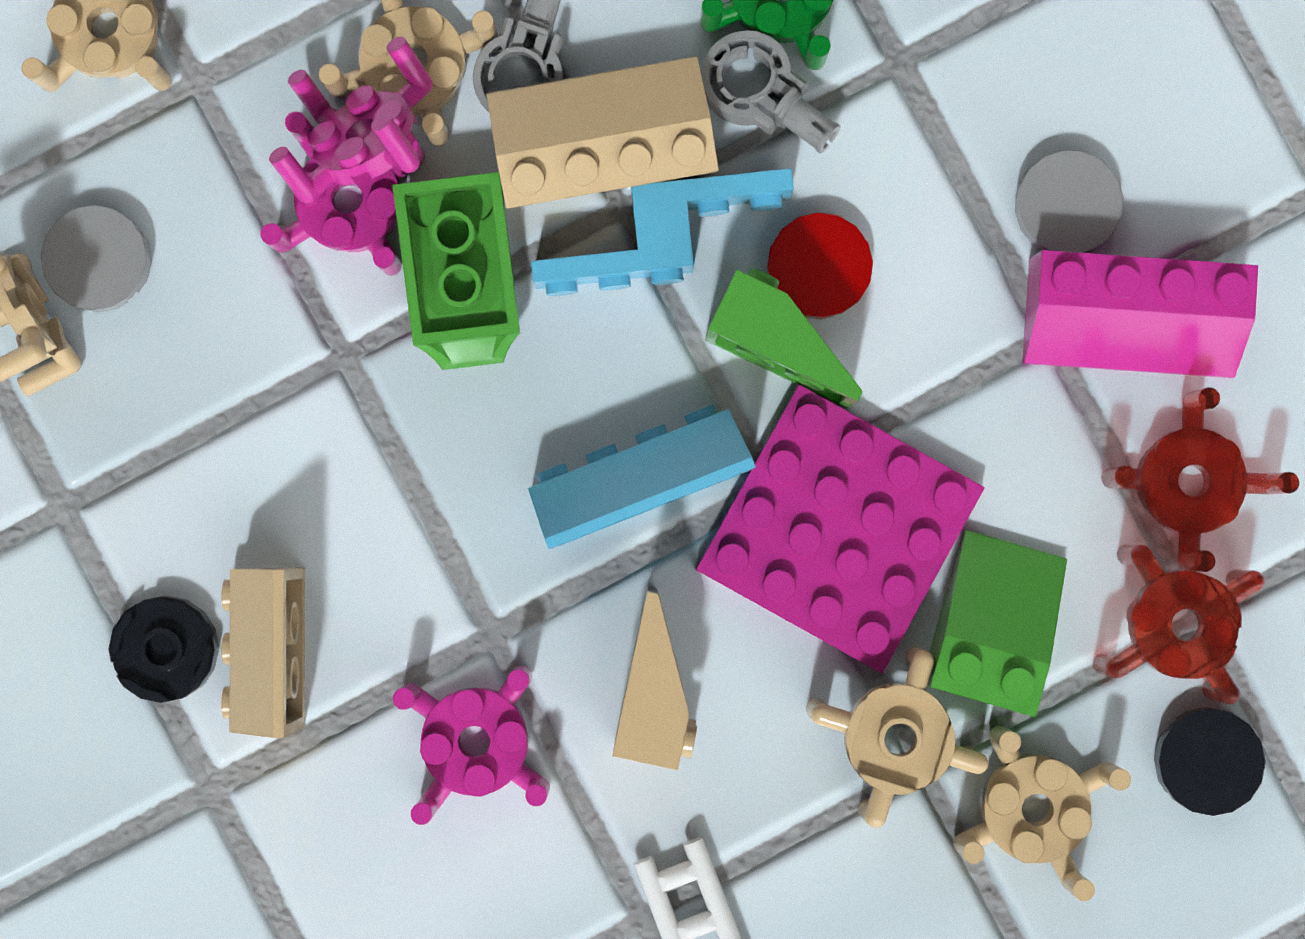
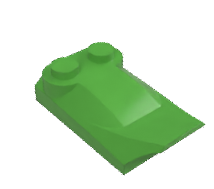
M499 172L392 185L413 346L427 353L435 360L441 370L504 363L507 351L520 334V325L505 211L506 205Z

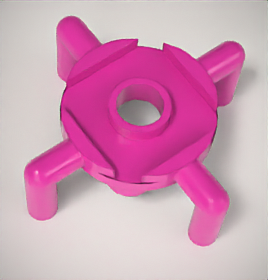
M404 37L394 38L386 47V50L408 81L397 93L390 91L375 92L372 86H362L349 94L346 99V105L336 110L330 106L305 70H297L289 76L288 84L318 123L309 133L308 142L313 148V156L319 167L308 176L287 147L275 149L270 154L269 161L301 202L306 204L313 203L333 183L340 185L356 184L351 177L365 172L373 179L387 172L393 166L406 173H412L418 169L420 159L412 148L415 136L411 132L412 124L417 125V118L411 109L431 91L433 81Z
M297 111L291 112L285 118V126L297 139L310 159L303 167L309 176L319 167L313 156V148L308 142L309 133L314 127L302 113ZM415 138L412 148L419 156L420 165H422L425 160V153ZM393 166L382 175L371 179L368 173L365 172L351 177L356 184L340 185L333 183L316 201L310 204L301 202L294 194V207L298 219L284 229L274 223L264 225L260 232L261 239L279 253L288 252L309 237H312L319 244L337 251L363 252L369 250L375 265L386 275L394 276L400 272L402 263L386 239L392 233L397 223L392 185L399 184L398 180L408 173ZM345 186H355L362 192V203L352 213L339 212L335 207V196Z
M516 667L508 675V678L498 691L489 688H466L453 692L441 701H438L416 684L409 683L394 693L393 703L397 708L406 710L411 707L426 718L421 733L420 754L427 769L435 778L411 809V819L418 825L427 824L452 791L462 795L482 797L501 789L510 781L526 791L525 798L530 805L541 806L545 803L550 791V784L545 778L524 764L528 750V732L522 713L515 705L532 681L533 675L528 667ZM478 726L488 733L490 746L487 752L474 756L464 751L460 743V737L463 730L467 727Z

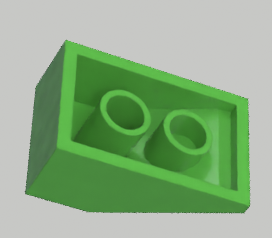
M750 268L748 274L736 270L708 328L705 341L796 385H801L846 409L857 403L863 393L862 389L789 295L777 289L780 281L755 268Z
M964 530L929 651L934 657V665L927 686L1036 717L1051 664L1067 559Z

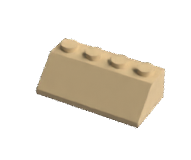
M697 56L488 92L486 94L506 209L719 171L711 117Z

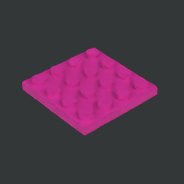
M798 385L755 461L756 467L749 472L695 570L883 674L985 487L807 388Z

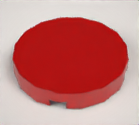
M817 212L797 217L781 229L769 249L766 270L767 274L780 281L777 289L787 293L805 317L822 320L843 314L860 301L871 281L873 259L868 241L854 224L839 215Z

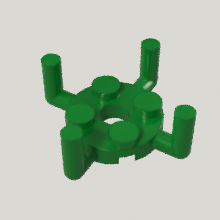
M704 0L701 7L700 24L705 31L714 32L739 21L746 30L769 35L778 43L795 42L806 66L811 70H819L826 62L831 44L828 38L822 35L816 36L814 32L821 26L828 15L833 0H730L724 4L721 0Z

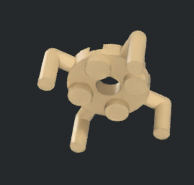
M55 0L52 8L47 13L46 22L51 32L53 43L60 55L49 66L34 57L27 58L21 66L23 75L47 92L56 91L76 70L95 78H121L137 72L153 88L159 91L167 90L172 84L171 75L152 57L159 39L157 35L159 17L153 0ZM104 13L116 14L118 27L115 33L107 38L95 37L93 24L97 17Z
M381 0L385 14L367 27L361 37L359 52L360 68L342 74L336 65L325 64L319 70V78L329 93L336 98L348 96L355 89L367 85L372 86L375 92L390 91L397 93L408 81L386 50V47L394 38L404 37L412 49H420L427 54L425 69L433 81L431 91L411 110L415 116L421 115L422 128L430 142L436 146H442L449 139V131L441 108L451 101L462 78H464L466 54L483 49L491 40L498 37L493 17L487 11H478L472 18L474 29L458 34L452 24L433 8L405 7L403 0Z
M0 253V326L11 325L18 335L16 336V342L19 347L0 357V382L50 357L54 359L17 378L22 392L28 397L79 371L81 359L67 342L58 317L56 316L49 320L47 310L43 304L49 301L33 275L29 257L20 253L13 256L11 254L2 256Z
M917 646L909 648L905 653V660L910 666L905 684L893 683L871 688L857 701L851 712L827 705L821 699H812L806 706V712L814 723L844 733V745L849 762L859 776L873 787L870 798L864 799L859 804L860 815L872 828H879L886 822L894 794L906 795L917 792V790L938 780L949 766L974 774H981L988 768V759L983 753L972 746L961 747L955 745V732L946 710L933 695L926 692L934 665V657L929 651ZM895 724H907L914 733V742L911 748L901 754L888 751L884 741L887 730Z
M1004 726L993 727L989 733V739L1001 765L993 771L988 780L989 783L981 804L983 822L958 834L954 839L955 850L968 863L977 864L984 858L983 846L994 841L1003 851L1023 863L1051 862L1062 886L1080 901L1090 900L1095 894V887L1091 881L1080 874L1070 852L1080 844L1091 830L1092 819L1089 793L1105 785L1119 791L1127 789L1131 784L1129 772L1113 763L1103 762L1077 774L1071 767L1055 758L1037 754L1021 755L1018 750L1021 746L1019 735ZM1032 794H1043L1049 802V812L1039 822H1028L1022 814L1023 802Z

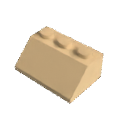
M305 568L230 569V579L223 581L221 592L223 610L230 611V633H224L221 644L222 662L224 665H230V686L223 688L221 697L222 716L224 719H229V732L285 738L305 726Z

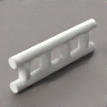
M698 837L684 843L683 847L688 860L672 867L658 871L653 856L643 858L633 864L662 939H694L715 930L719 939H742L703 837ZM697 880L708 910L678 921L667 891Z

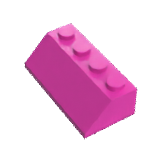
M1041 250L1029 259L1022 364L1235 378L1255 321L1258 265Z

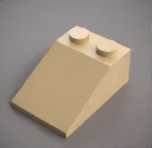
M647 588L612 756L678 770L681 756L687 758L692 756L697 725L696 720L689 719L688 706L658 590Z

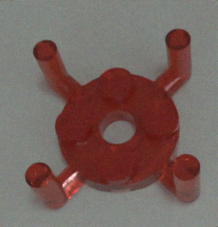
M1211 387L1192 391L1184 396L1182 402V429L1171 431L1158 439L1144 453L1137 468L1130 466L1111 467L1104 470L1101 475V481L1107 488L1136 489L1141 504L1158 521L1157 523L1170 531L1179 533L1178 564L1186 571L1208 572L1214 568L1216 563L1214 555L1210 551L1200 550L1201 533L1214 531L1233 521L1239 513L1246 494H1290L1299 487V478L1292 472L1247 473L1238 446L1222 435L1204 429V410L1213 409L1220 402L1219 392ZM1187 466L1197 468L1204 478L1203 488L1195 496L1186 495L1179 487V475Z
M1135 544L1122 545L1117 551L1118 561L1123 565L1135 566L1146 584L1138 591L1126 611L1128 631L1132 645L1115 656L1104 653L1098 654L1093 660L1094 670L1101 675L1119 679L1145 663L1153 670L1173 678L1200 679L1206 677L1207 680L1202 685V692L1206 698L1224 704L1236 703L1240 698V690L1225 668V665L1231 660L1238 645L1235 644L1239 628H1242V615L1238 604L1263 588L1265 583L1264 576L1255 570L1234 569L1228 572L1226 576L1227 585L1225 586L1219 580L1196 571L1174 570L1164 572L1149 547ZM1183 609L1191 610L1198 620L1196 633L1186 640L1179 639L1172 630L1173 617Z

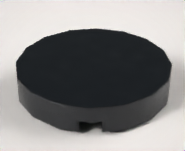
M167 595L145 599L126 610L113 627L108 650L110 661L113 662L114 669L118 674L116 677L125 689L140 699L163 703L185 698L206 683L215 669L219 645L216 629L205 611L187 599Z
M1209 707L1188 710L1176 717L1175 719L1177 720L1172 722L1168 729L1165 728L1158 738L1154 756L1157 778L1165 792L1175 802L1189 811L1210 816L1234 812L1249 802L1262 783L1266 763L1262 742L1250 724L1231 712Z

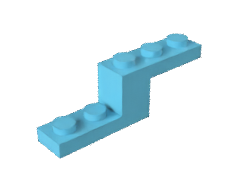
M792 169L631 187L637 250L531 261L533 283L536 289L546 288L547 296H564L578 293L577 285L599 283V290L609 291L631 287L630 279L651 277L653 285L684 281L683 274L693 273L694 267L688 210L697 209L698 216L709 217L729 213V206L750 203L752 211L782 207V200L790 199L794 190Z

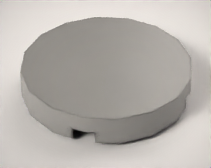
M1062 150L1044 156L1025 173L1020 182L1015 200V214L1021 231L1035 247L1049 251L1087 253L1099 247L1114 233L1122 217L1123 194L1117 176L1104 161L1085 151Z
M98 205L75 208L57 219L45 236L40 256L43 276L54 294L73 307L92 312L115 310L128 303L127 300L132 298L136 292L139 293L147 282L151 265L148 241L137 225L116 209Z

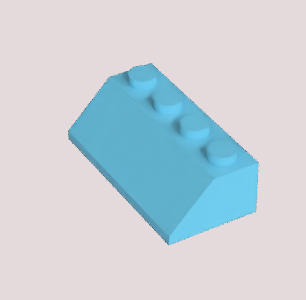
M710 405L685 415L687 426L668 433L665 424L635 435L638 445L618 452L616 445L612 444L585 455L588 465L568 472L567 466L564 463L536 474L539 484L528 488L548 549L559 547L754 469L756 466L730 410L727 409L717 413L715 406Z

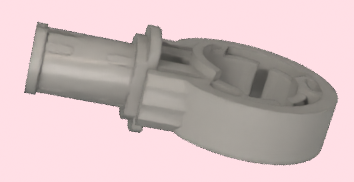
M527 0L523 15L518 21L511 47L508 48L516 22L514 19L505 17L500 35L491 40L479 53L473 69V85L478 100L488 112V101L483 86V74L486 64H491L488 72L489 82H495V73L498 66L507 58L514 56H526L536 61L543 72V83L564 79L562 65L559 60L565 41L563 36L554 34L548 56L543 60L561 0ZM529 34L536 37L533 49L525 48ZM502 49L501 53H499L494 59H491V56L496 51ZM549 66L554 67L555 77L553 79L549 78ZM495 87L490 88L491 92L498 91Z
M738 31L724 36L708 51L703 61L701 76L707 102L720 118L736 125H757L769 135L775 131V125L782 128L787 127L814 147L820 154L829 147L826 143L827 140L831 143L834 141L841 126L831 121L802 99L808 84L791 71V64L786 51L774 38L757 31ZM747 48H754V59L763 62L768 67L771 73L770 80L762 91L749 96V98L735 97L724 87L723 76L733 62L748 58ZM775 63H778L781 68H777ZM712 74H716L718 90L720 89L721 97L728 105L715 95L711 87ZM774 97L780 100L779 104L773 100Z

